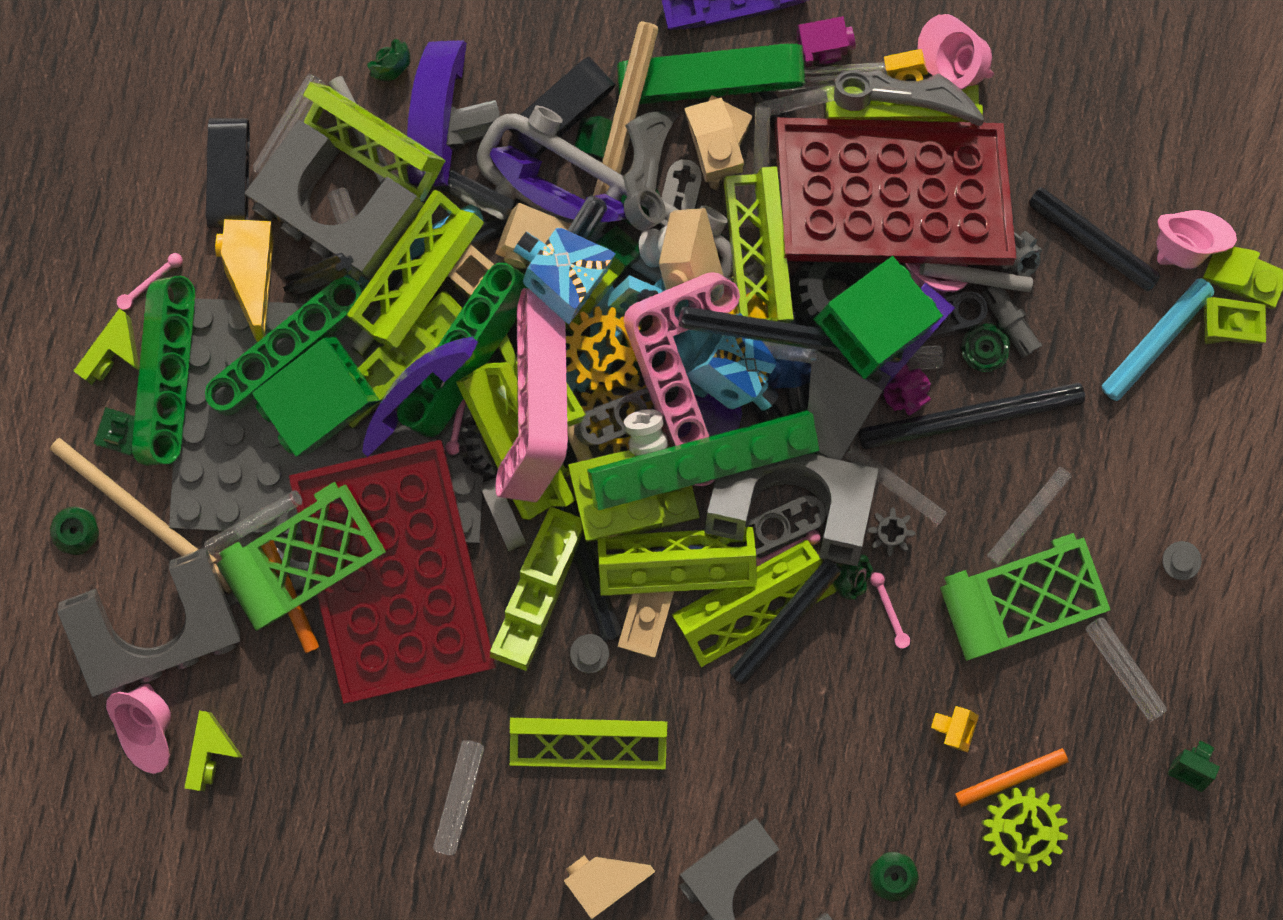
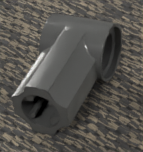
M496 100L460 109L451 107L446 144L452 151L464 147L465 143L484 138L490 125L496 118L500 117Z

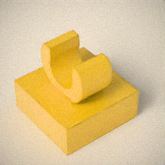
M922 49L884 57L887 74L892 78L903 81L912 78L920 81L924 80L922 75L928 74Z
M955 706L952 718L935 713L931 728L947 734L944 744L953 749L968 753L979 715L971 710Z

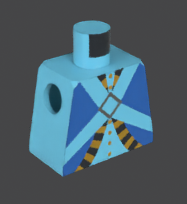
M556 228L546 243H543L526 231L514 248L515 253L531 262L523 279L525 286L569 325L608 272L616 254L563 228Z
M710 333L686 372L691 381L730 409H735L753 401L764 411L770 408L779 397V394L766 382L776 366V359L763 341Z

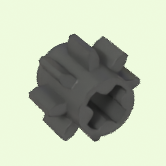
M1024 231L1020 236L1014 232L1016 248L1014 265H999L998 271L1029 276L1039 267L1042 249L1036 245L1037 239L1027 231Z
M893 507L886 518H883L879 513H875L873 517L878 523L877 527L866 529V533L875 535L876 541L871 548L876 549L881 545L886 548L887 557L892 555L893 548L896 546L901 551L906 552L908 546L903 540L905 537L910 538L916 535L915 531L907 530L906 527L910 516L907 515L902 519L896 517V510ZM889 523H893L894 530L900 531L901 534L896 536L893 542L888 541L886 534H881V530L885 529Z

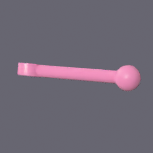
M178 253L171 254L166 264L129 295L119 296L117 299L118 307L124 311L131 309L133 300L147 290L153 281L160 279L170 269L181 266L183 262L181 255Z
M464 399L456 409L451 439L445 445V450L450 455H455L459 452L458 436L466 403Z
M813 530L800 540L762 558H756V565L763 564L806 539L812 545L818 544L821 540V534L819 531Z
M874 572L870 576V583L877 587L896 634L894 639L895 645L898 648H906L910 644V637L903 633L884 587L885 576L881 572Z

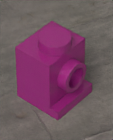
M843 16L798 25L796 36L798 44L803 46L804 70H810L813 61L817 60L822 65L839 62L842 60L843 55H847L848 50L856 49L853 28L845 26Z

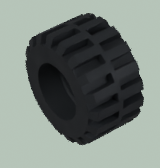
M804 261L792 276L794 279L790 282L792 307H795L794 312L798 315V321L800 320L803 326L821 328L814 319L829 303L823 291V279H839L851 287L882 263Z

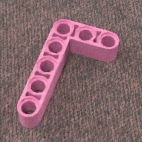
M706 273L630 306L624 315V327L655 410L663 415L664 424L662 430L667 435L669 447L709 437L673 336L689 329H683L679 326V317L675 316L674 311L676 305L686 299L688 300V307L723 313H729L734 310L740 299L739 289L735 283L719 273ZM723 284L724 293L722 297L712 302L710 297L711 291L717 285ZM647 315H652L653 322L651 327L644 332H639L640 320ZM659 351H665L666 358L663 364L659 367H652L654 355ZM678 386L679 392L676 399L666 403V392L670 388ZM686 422H691V431L685 437L679 438L678 429ZM715 479L698 483L695 485L706 486L715 481Z
M523 288L517 306L518 437L498 468L495 489L497 497L537 502L563 464L567 451L565 321L530 289Z

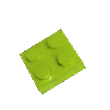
M627 450L568 464L586 542L622 533L624 535L639 534L700 519L692 485L598 511L594 507L587 469L636 457V455Z

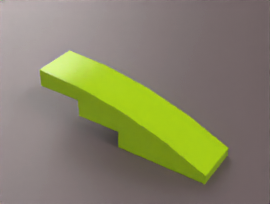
M442 291L422 311L397 348L386 344L380 346L358 368L380 401L351 422L349 425L352 428H355L378 408L388 389L406 368L438 346L462 310V307L447 291Z
M550 506L520 570V580L505 610V620L490 650L491 658L527 671L581 539L583 526L580 517Z

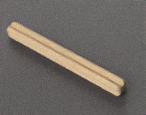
M644 21L639 22L602 160L604 165L619 174L622 171L630 140V135L625 125L636 117L658 34V26ZM597 179L593 196L606 194L610 186Z

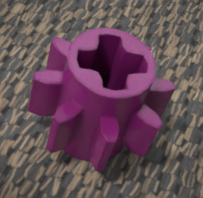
M905 364L885 387L883 396L894 411L905 408L906 413L911 415L930 402L931 398L927 394L931 383L920 368L909 371L908 366Z

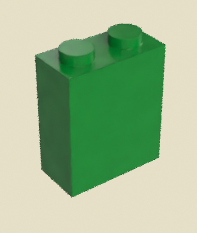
M891 256L830 301L814 320L865 380L926 334L943 315L937 309L933 299L925 295L915 283L910 272Z
M336 337L323 338L252 392L258 401L256 408L260 415L266 421L273 423L280 433L278 435L280 444L288 453H294L296 457L309 455L380 401Z

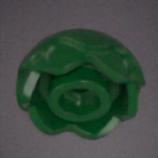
M393 39L391 47L379 49L375 61H370L367 64L370 70L369 75L385 82H390L397 78L411 62L408 45L405 41L402 43L398 39Z
M982 324L970 329L965 334L962 342V355L966 363L973 369L981 372H991L1006 363L1009 356L1010 342L1007 335L994 325ZM983 345L989 347L988 352L982 350Z
M73 506L61 510L53 518L50 526V535L53 544L61 552L81 555L86 553L96 543L99 537V529L95 516L89 510ZM72 527L77 528L75 534H72L70 531Z
M860 554L858 566L837 563L842 571L833 582V586L842 598L856 600L857 596L866 592V580L873 573V568L869 563L870 560L866 555Z
M887 852L877 859L870 868L872 889L883 899L893 902L902 901L909 897L918 885L919 875L917 867L913 860L904 854ZM893 873L898 875V879L895 881L891 879Z

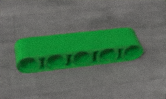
M778 44L653 57L650 60L639 104L802 87L805 85L803 46L799 44ZM629 60L617 64L619 95Z
M497 263L486 272L437 346L439 347L458 339L473 337L478 343L471 357L445 381L442 387L443 381L432 372L399 404L397 416L404 426L425 437H434L444 429L464 399L456 381L488 363L516 321L521 291L523 288H527L523 282L525 276L523 273L507 263Z
M184 276L157 279L149 285L146 293L132 440L134 458L145 466L170 464L178 458L181 451L195 304V288L192 282ZM169 287L172 289L174 293L173 302H171L168 297ZM165 325H167L170 330L169 341L166 339L164 335ZM162 363L167 369L165 379L162 377L160 370ZM158 402L163 406L162 417L157 412ZM155 439L158 441L160 447L158 455H156L153 450V444Z
M343 277L334 280L211 379L205 389V399L218 414L232 415L255 398L252 392L320 340L331 337L351 320L346 315L362 293L358 283L353 279ZM343 289H351L356 292L355 301L349 306H339L336 303L337 294ZM314 313H320L326 317L325 325L318 331L308 330L305 324L307 318ZM289 337L295 340V348L291 354L281 356L276 353L275 347L280 339ZM253 362L263 363L265 365L264 375L258 380H248L245 376L248 365ZM225 386L232 387L234 389L233 400L227 405L217 404L215 402L216 392Z

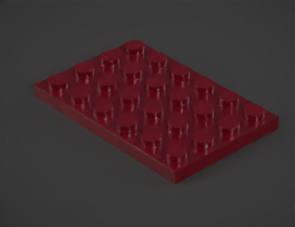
M776 118L774 126L777 172L783 218L784 258H787V261L883 263L893 256L899 263L1014 265L1016 248L1004 123H983L981 126H977L971 122Z
M442 439L289 475L297 513L316 503L317 500L314 494L331 483L335 482L338 488L347 485L386 553L317 594L343 704L496 668L495 659L490 657L492 646ZM341 497L330 504L327 520L346 525L349 510ZM321 510L311 516L320 518ZM303 520L300 522L304 542L314 545L318 524ZM354 520L353 527L359 528ZM325 526L321 547L340 552L344 531ZM351 533L347 554L363 557L372 551L364 536ZM307 550L308 559L310 563L312 551ZM319 553L315 573L331 577L335 574L338 558ZM345 560L344 568L353 562ZM314 580L315 586L321 583V581Z

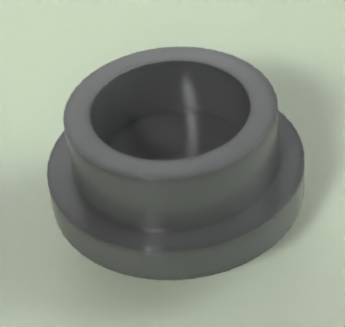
M1178 541L1169 545L1162 556V565L1165 572L1176 580L1192 578L1198 573L1202 564L1199 550L1193 544L1186 541Z
M582 635L572 644L570 650L571 661L578 670L584 673L598 672L608 662V646L597 635Z

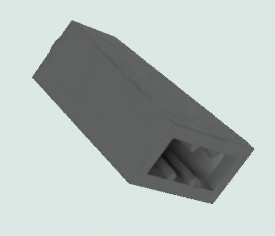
M820 350L814 351L811 360L808 411L813 413L819 445V451H816L817 454H824L829 458L837 460L843 458L891 379V376L878 369L864 380L843 354Z

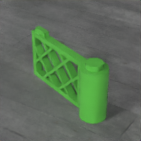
M335 482L331 483L314 494L317 500L316 503L247 546L242 547L240 542H237L219 553L222 560L216 565L255 631L270 625L291 610L386 553L347 485L338 488ZM340 497L349 510L346 525L327 520L330 504ZM321 510L320 518L311 516ZM303 520L318 524L314 545L295 540L298 523ZM354 520L359 528L353 527ZM325 526L344 531L340 552L321 547ZM289 530L288 538L280 536L282 533ZM351 533L364 536L372 551L363 557L347 554ZM271 540L285 543L286 548L282 564L269 561L261 546ZM293 546L312 551L308 571L289 566ZM319 553L338 558L335 574L331 577L315 573ZM345 560L353 562L344 568ZM275 569L280 570L279 576L276 573ZM287 572L306 577L303 594L293 600L285 588ZM313 579L321 581V583L312 588Z
M1074 533L1052 540V549L968 577L967 571L964 570L944 578L946 585L940 587L966 661L1110 611L1084 537L1076 540ZM1074 549L1078 550L1082 561V566L1077 576L1058 567L1063 554ZM1056 556L1053 564L1045 561V559ZM1036 563L1050 570L1042 588L1022 580L1028 565ZM1021 568L1017 577L1008 573ZM1085 572H1086V575H1087V577H1088L1089 582L1083 580V576H1084ZM1055 573L1074 582L1066 601L1047 592ZM1000 575L1014 582L1006 601L992 595L987 579ZM1019 585L1039 594L1030 613L1011 604ZM1079 585L1093 591L1098 607L1085 611L1071 604ZM1044 597L1063 606L1055 622L1049 623L1036 617ZM996 604L1003 607L1000 614L998 612ZM1068 609L1077 613L1075 615L1065 618ZM1008 610L1027 619L1021 634L1010 638L1007 637L1002 623ZM1032 622L1041 625V627L1029 631Z

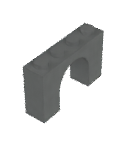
M299 119L246 190V196L254 203L251 209L266 221H271L275 218L283 223L280 229L294 240L299 242L304 237L312 244L309 248L323 259L341 252L346 257L351 255L354 260L351 264L353 271L348 276L356 281L361 276L371 281L424 204L415 194L389 177H386L363 210L353 219L337 225H324L313 221L309 206L312 191L340 151L326 136Z
M805 454L717 478L707 512L704 533L743 541L750 508L754 499L762 491L772 486L796 485L813 493L823 503L826 511L827 524L819 558L858 566L879 469L869 467L861 462L850 463L832 459L824 454Z
M207 547L170 561L169 571L183 603L186 619L180 632L171 641L161 646L152 648L137 647L120 638L111 626L97 589L59 602L57 613L92 697L99 694L109 697L113 693L123 691L126 688L125 684L139 680L140 683L153 681L162 675L161 671L173 666H176L177 669L190 667L199 661L198 657L211 652L215 656L227 653L236 647L235 643L240 642L239 627Z
M753 818L680 873L684 882L679 887L692 905L699 900L708 913L702 917L703 920H735L733 897L738 884L749 872L780 849L759 821ZM824 912L822 915H820V916H819L818 918H816L815 920H832V919H831V917L828 915V913Z

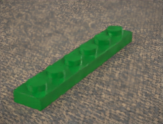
M807 410L587 469L594 507L599 511L819 451L813 413Z

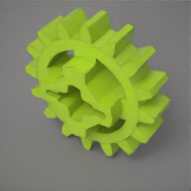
M1028 787L1025 796H1022L1019 788H1012L1011 799H1008L1004 794H999L997 797L1001 805L999 807L988 805L987 810L993 814L992 820H982V825L990 828V833L982 836V840L993 842L994 846L988 852L990 856L999 853L1003 855L999 865L1005 867L1010 861H1013L1014 871L1021 872L1024 863H1027L1030 871L1036 872L1038 869L1037 861L1050 866L1052 862L1049 854L1052 852L1061 855L1063 852L1056 843L1058 840H1066L1068 838V835L1059 832V826L1068 822L1067 819L1057 818L1055 815L1061 808L1060 804L1047 805L1050 796L1048 793H1043L1039 798H1035V788ZM1021 803L1018 814L1011 819H1002V816L1010 807ZM1036 807L1041 809L1046 815L1050 827L1043 826L1036 816ZM1026 818L1028 819L1027 825L1034 828L1033 835H1026L1023 841L1021 840L1022 834L1016 832L1015 827L1017 824H1023ZM999 833L1007 834L1013 843V853L1004 846ZM1040 840L1047 841L1042 850L1029 856L1032 845Z

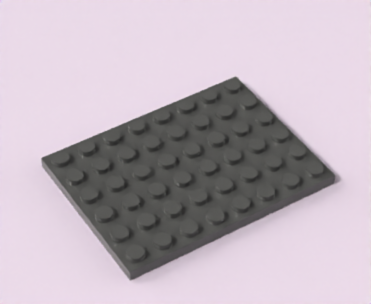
M195 298L180 454L173 462L169 528L266 534L298 514L289 475L367 457L362 452L364 438L377 408L355 428L347 425L309 455L298 457L294 453H288L278 440L280 433L272 422L266 421L260 415L256 408L258 401L255 398L232 415L218 414L205 399L207 384L257 342L238 300ZM268 302L265 336L304 304ZM367 307L362 316L370 321L380 307ZM320 313L310 315L305 323L306 328L310 331L322 329L325 325L326 317ZM350 320L331 337H336L352 361L359 368L380 346L385 344L374 340L363 355L357 353L350 345L363 329ZM289 337L280 339L275 347L276 353L281 356L291 354L295 348V340ZM260 362L249 364L245 371L246 378L252 381L260 379L264 375L265 365ZM229 386L220 388L216 392L215 402L219 405L229 404L234 398V389ZM466 403L460 432H467V428L463 427L462 424L465 420H472L470 417L471 412ZM456 411L444 429L434 437H425L404 426L399 421L394 432L369 456L442 439L445 449L446 443L451 439ZM458 439L460 445H465V439ZM445 450L466 541L471 544H480L483 492L479 484L483 483L484 476H480L481 473H474L470 470L473 464H465L462 458L468 455L467 452H458L455 455H450ZM298 523L296 535H303L300 523ZM289 530L282 533V535H288Z

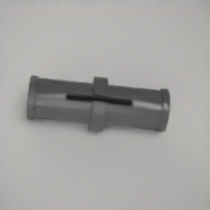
M991 286L980 294L999 321L997 324L998 329L1006 332L1019 352L1021 359L1043 346L1024 319L1026 313L1023 309L1018 310L1005 288Z

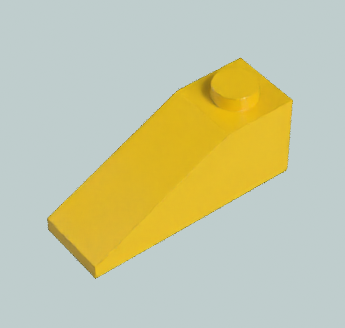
M224 219L223 234L216 235V257H222L227 278L255 340L258 342L265 337L274 246L271 221Z

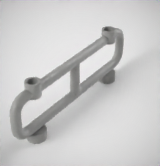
M535 106L529 119L519 114H504L496 118L486 132L477 152V166L481 174L489 182L496 185L494 191L514 201L517 198L538 211L570 224L573 222V219L557 215L532 202L512 186L500 170L494 166L490 157L492 148H496L506 130L516 129L609 185L610 187L606 195L620 201L623 194L628 197L621 174L555 135L563 120L552 110L543 106ZM663 200L666 211L664 219L668 221L670 213L679 209ZM640 201V205H642V206H644L645 208H647V207L645 206V204ZM702 205L700 209L706 208L716 249L721 256L723 275L730 280L733 275L731 245L727 239L720 235L728 220L719 211ZM599 222L589 241L595 243L605 235L602 231L608 222ZM642 258L631 266L632 269L654 282H658L662 278L660 267H649ZM723 284L718 285L711 291V301H715L724 291Z

